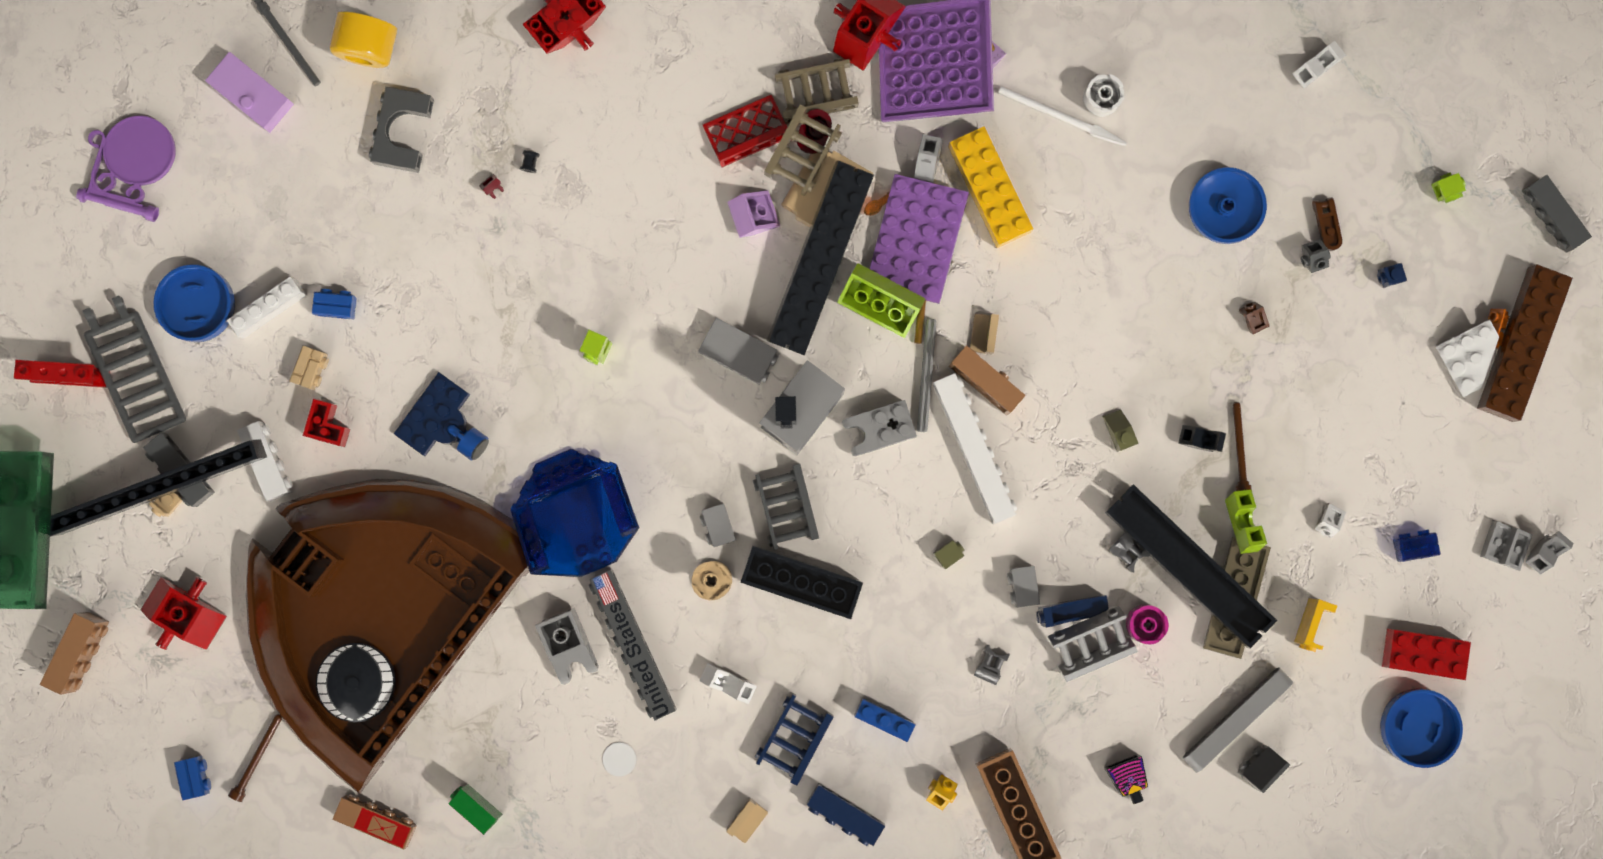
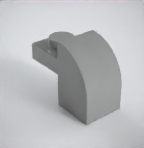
M1560 531L1552 536L1546 535L1530 552L1526 563L1539 574H1542L1554 567L1557 558L1572 549L1574 543Z

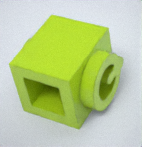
M1451 172L1440 176L1441 180L1431 184L1438 202L1444 200L1445 203H1449L1463 197L1462 192L1466 191L1465 181L1463 177H1460L1459 173L1454 175Z

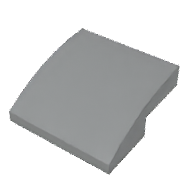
M1493 520L1480 557L1520 571L1533 535Z

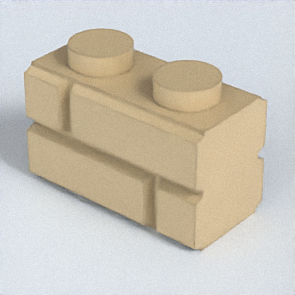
M302 345L289 382L315 390L321 384L322 377L320 374L322 369H326L328 365V354Z

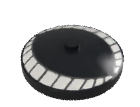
M349 643L331 651L320 664L316 676V691L323 707L334 717L347 722L366 721L382 713L390 704L396 689V674L389 658L380 649L365 643Z

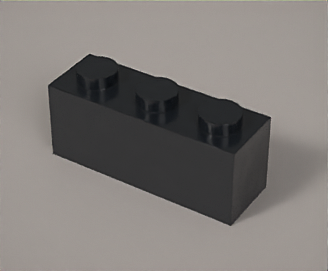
M796 396L775 397L776 425H780L781 429L793 428V425H796Z

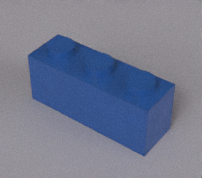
M864 698L861 699L854 714L855 718L906 742L909 741L916 726L914 722Z

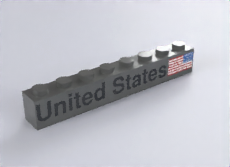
M613 569L590 579L591 584H589V588L592 594H596L599 599L597 605L600 611L605 612L607 619H605L606 625L609 630L613 629L615 634L613 640L617 648L621 647L623 651L621 657L624 664H629L630 677L633 683L637 682L640 688L637 690L641 700L645 699L647 703L645 709L649 718L653 717L655 721L675 712L677 708Z

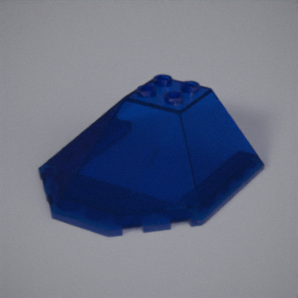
M573 449L566 450L536 463L532 469L533 473L529 481L526 480L519 493L520 497L516 504L513 503L510 510L530 574L583 577L617 562L640 528L618 465L613 462L603 461L589 454L578 453V451Z

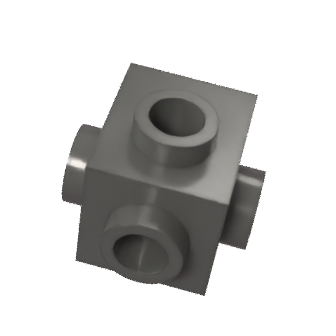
M1320 239L1302 245L1303 256H1301V263L1311 273L1329 267L1331 255Z

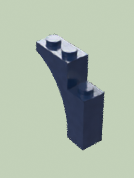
M1107 595L1040 606L1036 612L1037 623L1047 628L1094 617L1109 609Z

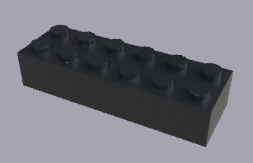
M752 546L740 582L848 619H852L863 585L861 581Z

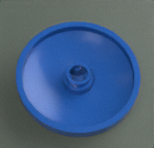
M1225 167L1207 173L1196 183L1189 198V214L1195 228L1207 239L1220 244L1239 243L1252 236L1262 225L1267 210L1266 196L1260 183L1249 173L1237 168Z

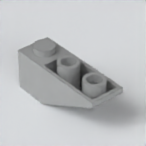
M923 134L914 179L930 183L934 182L943 145L942 138Z

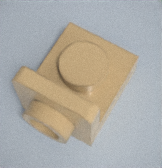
M174 492L155 501H150L149 505L152 507L151 511L157 516L169 517L182 502L179 494Z

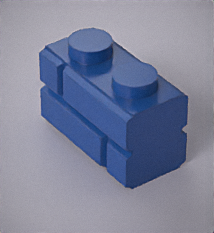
M321 289L320 292H314L312 314L320 317L354 320L357 298L351 295L350 291L341 290L339 294L332 293L330 289Z
M202 755L174 762L182 801L210 793L211 781L206 777L207 762L205 759H202Z

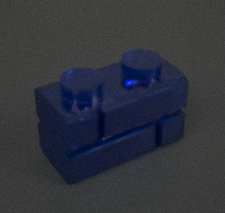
M1426 529L1417 531L1418 535L1413 536L1410 533L1398 534L1399 538L1393 539L1397 561L1405 562L1439 556L1441 553L1437 533Z

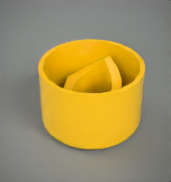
M338 12L330 43V52L334 56L354 64L373 68H385L390 64L398 29L386 21L353 12Z

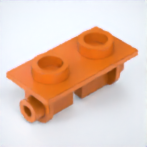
M1491 309L1488 320L1490 319L1499 335L1495 349H1499V346H1502L1504 333L1500 330L1506 329L1510 317L1506 309Z

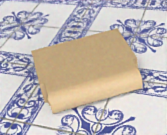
M836 151L828 152L813 180L815 185L811 193L807 192L805 196L801 195L804 187L793 183L781 206L795 214L796 220L811 227L836 161H841L855 167L854 171L855 169H861L871 174L873 172ZM821 153L810 154L808 160L816 164ZM803 166L798 176L808 180L812 170Z

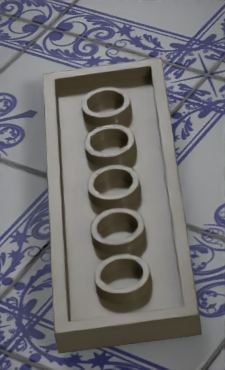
M1232 537L1224 570L1257 600L1271 547L1264 546L1258 552L1240 554L1236 537ZM1211 614L1203 649L1242 659L1245 646Z

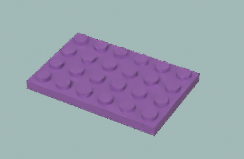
M895 174L870 270L926 298L925 301L940 304L969 192Z

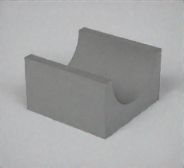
M807 360L779 396H796V425H793L791 429H781L780 425H776V408L774 403L759 422L762 425L761 429L798 455L841 399L845 388Z

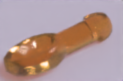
M890 191L879 200L870 201L864 208V214L867 216L878 214L882 206L887 203Z

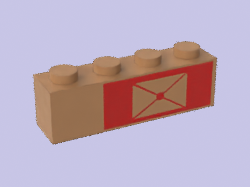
M352 794L341 798L332 820L403 850L408 847L417 827L416 824H413V820L407 817H402L401 819L395 816L393 811L384 809V811L380 810L374 803L361 802L359 797Z

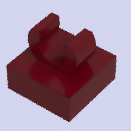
M494 174L479 185L486 195L489 194L494 199L496 198L493 194L494 189L504 192L503 187L500 185V180Z

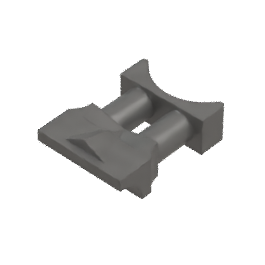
M1126 532L1109 548L1111 553L1121 558L1128 565L1126 568L1133 573L1137 560L1150 556L1145 550L1140 551ZM1128 550L1136 556L1134 560L1126 553Z
M986 645L984 650L986 655L981 665L977 667L974 676L997 685L1001 677L1000 669L1003 662L1008 660L1010 654L997 655L991 650L990 645ZM993 656L997 657V659L994 663V666L991 667L990 663L992 661Z

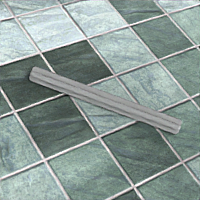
M927 319L925 326L917 422L918 432H927L936 333V320Z

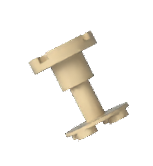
M717 561L704 562L693 572L692 588L702 599L709 601L718 600L725 596L731 588L732 575L728 567L723 563Z

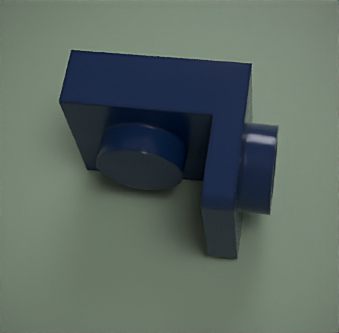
M1402 263L1378 270L1377 278L1383 288L1407 281Z

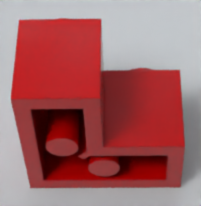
M313 399L302 436L345 447L350 429L332 424L337 405Z

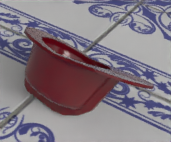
M814 109L806 113L808 117L832 128L831 117L824 110ZM801 124L799 128V134L822 146L826 145L829 136L806 124ZM797 141L801 151L807 154L818 153Z

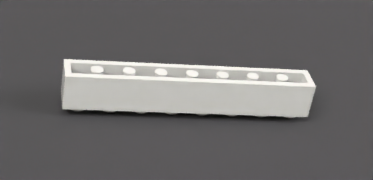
M954 373L933 383L935 391L992 523L996 524L1015 516L1016 504L1007 495L1010 492L1006 482L1002 483L1000 475H1002L998 464L995 465L992 460L994 454L991 447H987L985 444L986 435L983 429L979 430L977 425L979 419L976 412H972L969 405L972 403L968 394L964 395L962 387H964L961 377H957Z

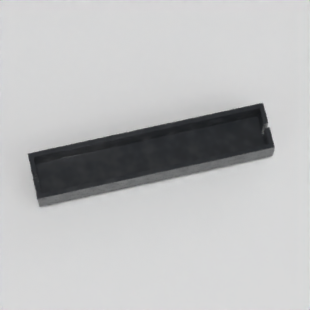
M836 161L767 338V341L783 348L787 345V349L804 356L874 177L873 174L861 169H855L854 171L855 167L841 161Z
M1134 484L1120 497L1122 501L1117 500L1105 512L1246 648L1251 649L1262 637L1260 633H1257L1259 630L1262 633H1266L1278 621Z

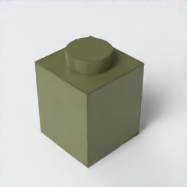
M951 540L933 554L942 567L947 569L964 557L962 552L965 550L959 541L955 543L954 540Z

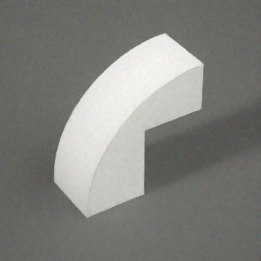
M1334 41L1297 69L1293 75L1302 87L1306 88L1347 55Z
M708 663L699 680L705 685L720 690L736 700L749 704L757 687L734 674Z

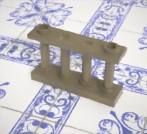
M838 58L833 63L794 71L785 69L775 74V82H782L787 105L786 111H782L784 122H791L798 109L794 106L789 80L797 78L801 79L806 103L804 106L807 107L806 113L810 110L821 109L830 114L858 108L857 96L853 97L850 95L845 68H850V60ZM837 70L843 96L840 100L834 101L831 98L826 72ZM819 74L824 96L823 103L815 104L813 102L808 76Z
M800 104L771 157L764 175L769 178L773 174L785 177L804 187L801 195L805 196L807 192L811 193L815 185L813 180L833 142H838L842 132L840 131L841 125L839 124L833 130L808 117V114H806L807 107ZM806 124L829 136L830 139L824 147L799 134L797 130L799 125ZM791 140H796L821 153L817 163L815 164L791 151L788 147ZM782 157H787L812 170L808 180L782 168L781 164H779Z

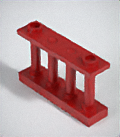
M15 360L14 379L30 380V383L107 388L99 368H94L95 365Z

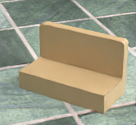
M974 315L970 343L972 350L985 354L994 353L999 315Z
M750 798L726 832L746 843L766 817L768 811Z

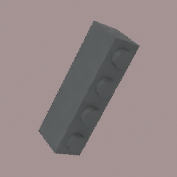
M1548 175L1539 178L1522 190L1524 199L1533 206L1536 216L1546 224L1547 231L1556 238L1560 249L1565 252L1572 251L1592 237Z
M160 433L143 447L146 451V457L158 465L157 470L160 474L191 463L166 433ZM206 481L179 491L183 496L181 497L182 501L191 507H198L215 493Z

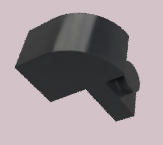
M1182 425L1178 444L1203 451L1222 452L1226 433L1205 430L1196 426Z

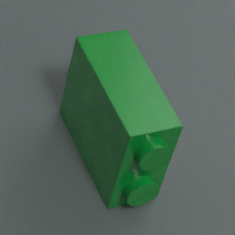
M469 784L464 787L460 786L450 795L452 800L448 804L483 835L503 815Z

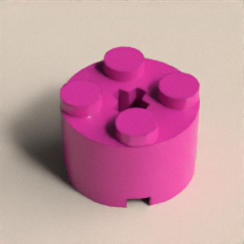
M1137 606L1127 616V632L1132 639L1139 643L1156 644L1168 632V618L1162 610L1155 606ZM1146 620L1151 623V626H1147V628L1143 626Z

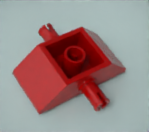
M544 0L547 5L523 23V26L546 54L564 48L574 39L586 51L589 49L588 45L591 48L594 42L591 41L584 31L595 23L606 6L601 0ZM568 16L569 19L565 20L563 17Z
M857 0L851 10L841 3L836 5L840 10L834 8L833 13L843 18L844 21L838 29L833 52L845 60L849 59L851 64L862 71L865 70L882 43L893 51L898 49L896 45L900 46L901 40L889 34L906 7L897 0Z
M160 577L141 608L143 614L151 622L164 629L160 638L155 643L156 646L159 647L160 645L161 649L167 650L173 637L176 636L185 642L208 649L227 616L200 600L199 595L207 584L205 580L202 581L203 579L196 577L190 589L185 591L167 579Z

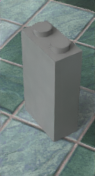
M718 318L715 319L698 351L705 357L758 385L761 382H766L770 374L767 370L770 365H775L779 357L776 355L777 349Z

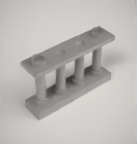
M1119 606L1110 608L1101 614L1063 630H1058L1048 636L1053 647H1059L1064 664L1058 667L1066 682L1138 652L1129 636L1125 638L1120 621L1126 619V615ZM1113 624L1118 641L1107 645L1102 628ZM1095 632L1100 649L1090 653L1084 636ZM1077 640L1082 656L1072 660L1066 644Z

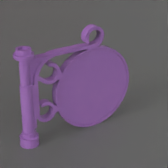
M147 116L125 118L114 125L107 136L99 130L92 131L88 136V142L93 147L99 148L92 169L88 188H79L76 198L82 203H85L87 200L97 202L111 208L141 215L146 220L155 222L159 215V208L150 205L147 207L138 203H141L145 198V192L141 186L159 181L169 172L174 163L176 147L170 131L156 119ZM96 135L102 136L100 145L93 142V138ZM102 156L110 173H102L97 180L102 182L106 177L111 178L110 185L103 190L100 189L96 180ZM116 178L124 183L133 185L127 189V197H131V193L134 190H139L140 196L137 199H130L108 192L115 188Z

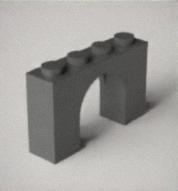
M386 87L385 92L381 94L380 101L382 107L381 111L379 110L377 113L378 126L373 132L374 145L369 151L370 161L374 165L419 173L422 153L417 150L393 145L390 140L389 130L393 121L402 115L411 114L431 118L434 99L431 95Z

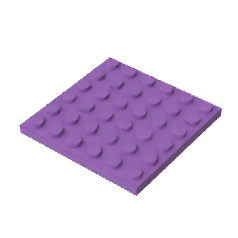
M947 0L906 5L889 32L890 35L901 40L900 46L896 45L898 48L896 51H893L883 43L879 47L881 121L893 122L994 111L991 0Z

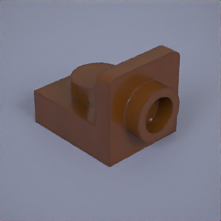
M1249 302L1239 309L1240 314L1245 317L1251 334L1270 327L1264 307L1257 302Z

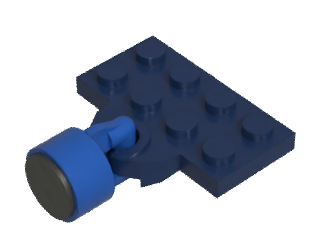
M440 372L437 373L394 432V435L423 456L428 454L436 441L446 445L459 442L457 451L472 461L482 455L489 443L488 437L476 428H472L469 431L466 430L467 420L460 411V408L470 394Z

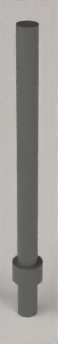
M253 0L257 5V10L268 20L313 85L318 86L321 81L273 16L269 5L265 1L263 2V0Z

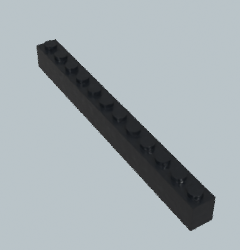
M261 439L249 440L43 519L50 537L63 535L265 459L267 455Z

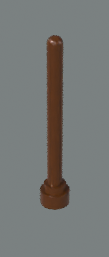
M1234 402L1233 415L1239 473L1236 491L1252 490V486L1247 481L1241 405L1239 402Z
M275 715L238 786L235 785L234 788H231L228 794L231 799L242 802L246 796L245 787L282 720L281 715Z

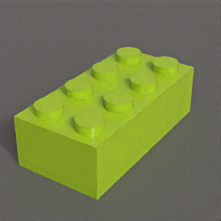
M857 263L837 303L905 338L926 298Z

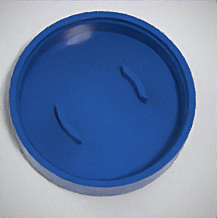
M184 265L170 271L160 281L154 295V312L159 324L170 335L188 342H205L220 335L229 325L227 320L233 316L235 310L234 294L227 280L218 272L201 265Z
M1418 688L1403 691L1390 700L1381 717V736L1386 748L1396 759L1414 767L1431 768L1445 763L1455 754L1462 740L1463 724L1457 708L1447 697L1435 691Z

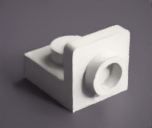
M1329 503L1325 507L1321 521L1316 525L1315 530L1321 532L1324 536L1332 538L1340 531L1346 512Z

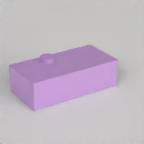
M231 52L223 58L205 80L269 133L294 105Z

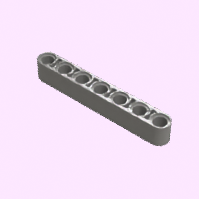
M1280 667L1273 670L1184 754L1183 759L1196 773L1201 771L1293 684V681Z

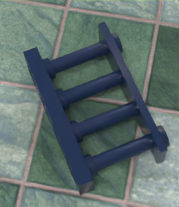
M793 693L791 697H786L782 705L785 707L764 748H759L755 758H757V765H760L762 760L787 772L792 777L790 783L797 786L834 715L826 712L825 715H819L794 701L796 695ZM791 708L817 722L816 724L819 727L816 733L813 731L811 733L785 719L789 709ZM782 725L808 739L807 742L810 744L807 750L804 748L800 749L776 736L780 726ZM771 743L798 756V759L801 760L799 765L792 767L766 753Z

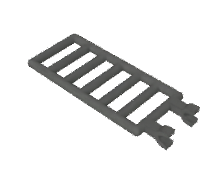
M118 295L112 298L120 314V318L99 325L93 309L87 308L82 310L91 330L84 333V337L131 441L137 443L185 422L186 416L140 314L137 311L128 313L123 298ZM134 320L138 331L97 347L94 336ZM142 338L146 348L105 364L101 354ZM144 356H150L153 362L152 366L113 382L109 371ZM155 372L158 373L161 383L126 398H120L117 391L118 388ZM165 389L169 400L129 417L124 406ZM173 407L176 418L141 433H136L133 423Z

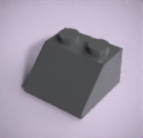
M1260 745L1253 751V756L1249 760L1246 759L1241 763L1238 773L1254 789L1264 793L1284 773L1290 764L1269 746Z

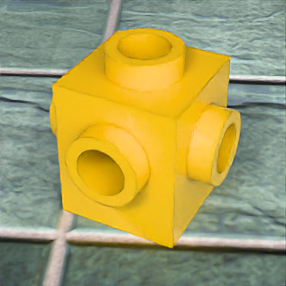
M941 774L937 780L933 779L928 787L930 792L926 801L943 811L948 803H952L956 798L957 793L955 790L958 784Z

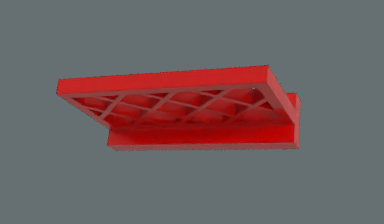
M772 94L703 124V128L721 168L779 143L788 127ZM769 101L773 106L770 113L761 110L762 105ZM746 111L756 112L753 120L744 118ZM759 113L768 116L766 124L756 122ZM771 118L778 119L781 123L780 126L775 128L768 126ZM728 119H738L736 128L726 125ZM742 121L751 124L748 132L739 130ZM716 125L721 127V130L717 136L711 134L708 128ZM754 125L763 128L761 134H751ZM724 129L734 131L731 140L721 137ZM737 133L746 136L744 142L738 143L734 141ZM719 141L729 143L727 149L719 152L717 148Z

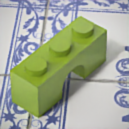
M588 330L580 352L588 362L598 365V363L604 364L612 342L606 336Z
M1252 490L1234 491L1225 500L1240 554L1258 552L1267 544L1262 525L1255 526L1253 523L1252 514L1257 507Z

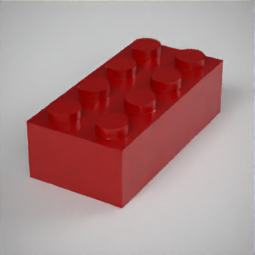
M1387 629L1382 667L1466 680L1471 642Z

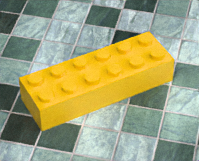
M985 126L951 141L948 148L996 248L1031 233L1033 226Z

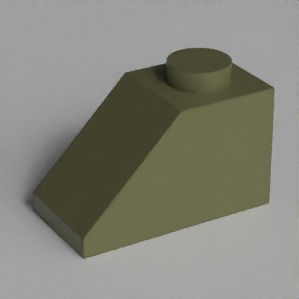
M1121 409L1103 416L1117 452L1139 444L1131 424Z

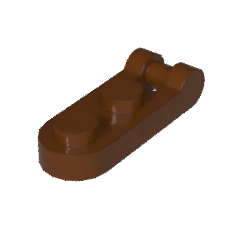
M1331 197L1326 198L1325 201H1313L1312 206L1316 215L1321 241L1329 251H1335L1342 245V235L1334 199ZM1327 208L1329 213L1323 214V209Z

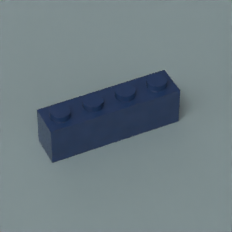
M818 783L807 801L810 812L817 816L819 813L825 816V821L833 826L838 824L847 835H856L859 837L858 841L865 846L869 844L874 846L885 828V823Z

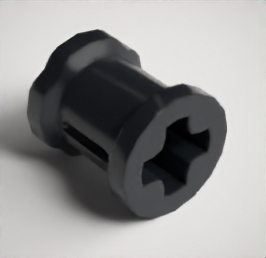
M524 150L523 164L520 166V170L536 173V161L540 154Z

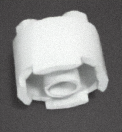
M1097 75L1085 89L1083 102L1089 112L1096 116L1105 117L1111 115L1118 109L1124 99V86L1119 78L1114 75ZM1103 92L1107 94L1106 98L1101 96Z

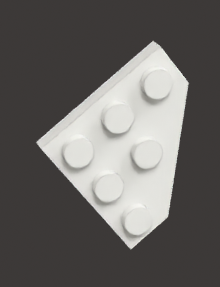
M1490 319L1436 346L1463 397L1481 389L1499 339V335Z

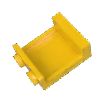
M1308 598L1294 642L1300 644L1299 648L1316 652V649L1323 650L1324 646L1318 645L1313 641L1323 611L1335 613L1337 605L1320 599Z

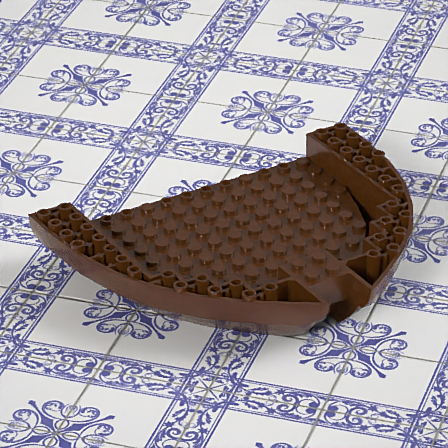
M371 479L335 486L290 500L276 507L277 512L291 526V530L273 553L254 538H252L249 544L246 576L248 635L260 678L273 706L298 740L336 776L359 794L383 765V759L523 576H527L549 547L546 542L527 528L486 502L449 487L415 480ZM349 643H365L380 649L391 661L396 674V689L390 704L376 717L362 722H347L331 715L321 704L316 691V676L324 658L334 649Z

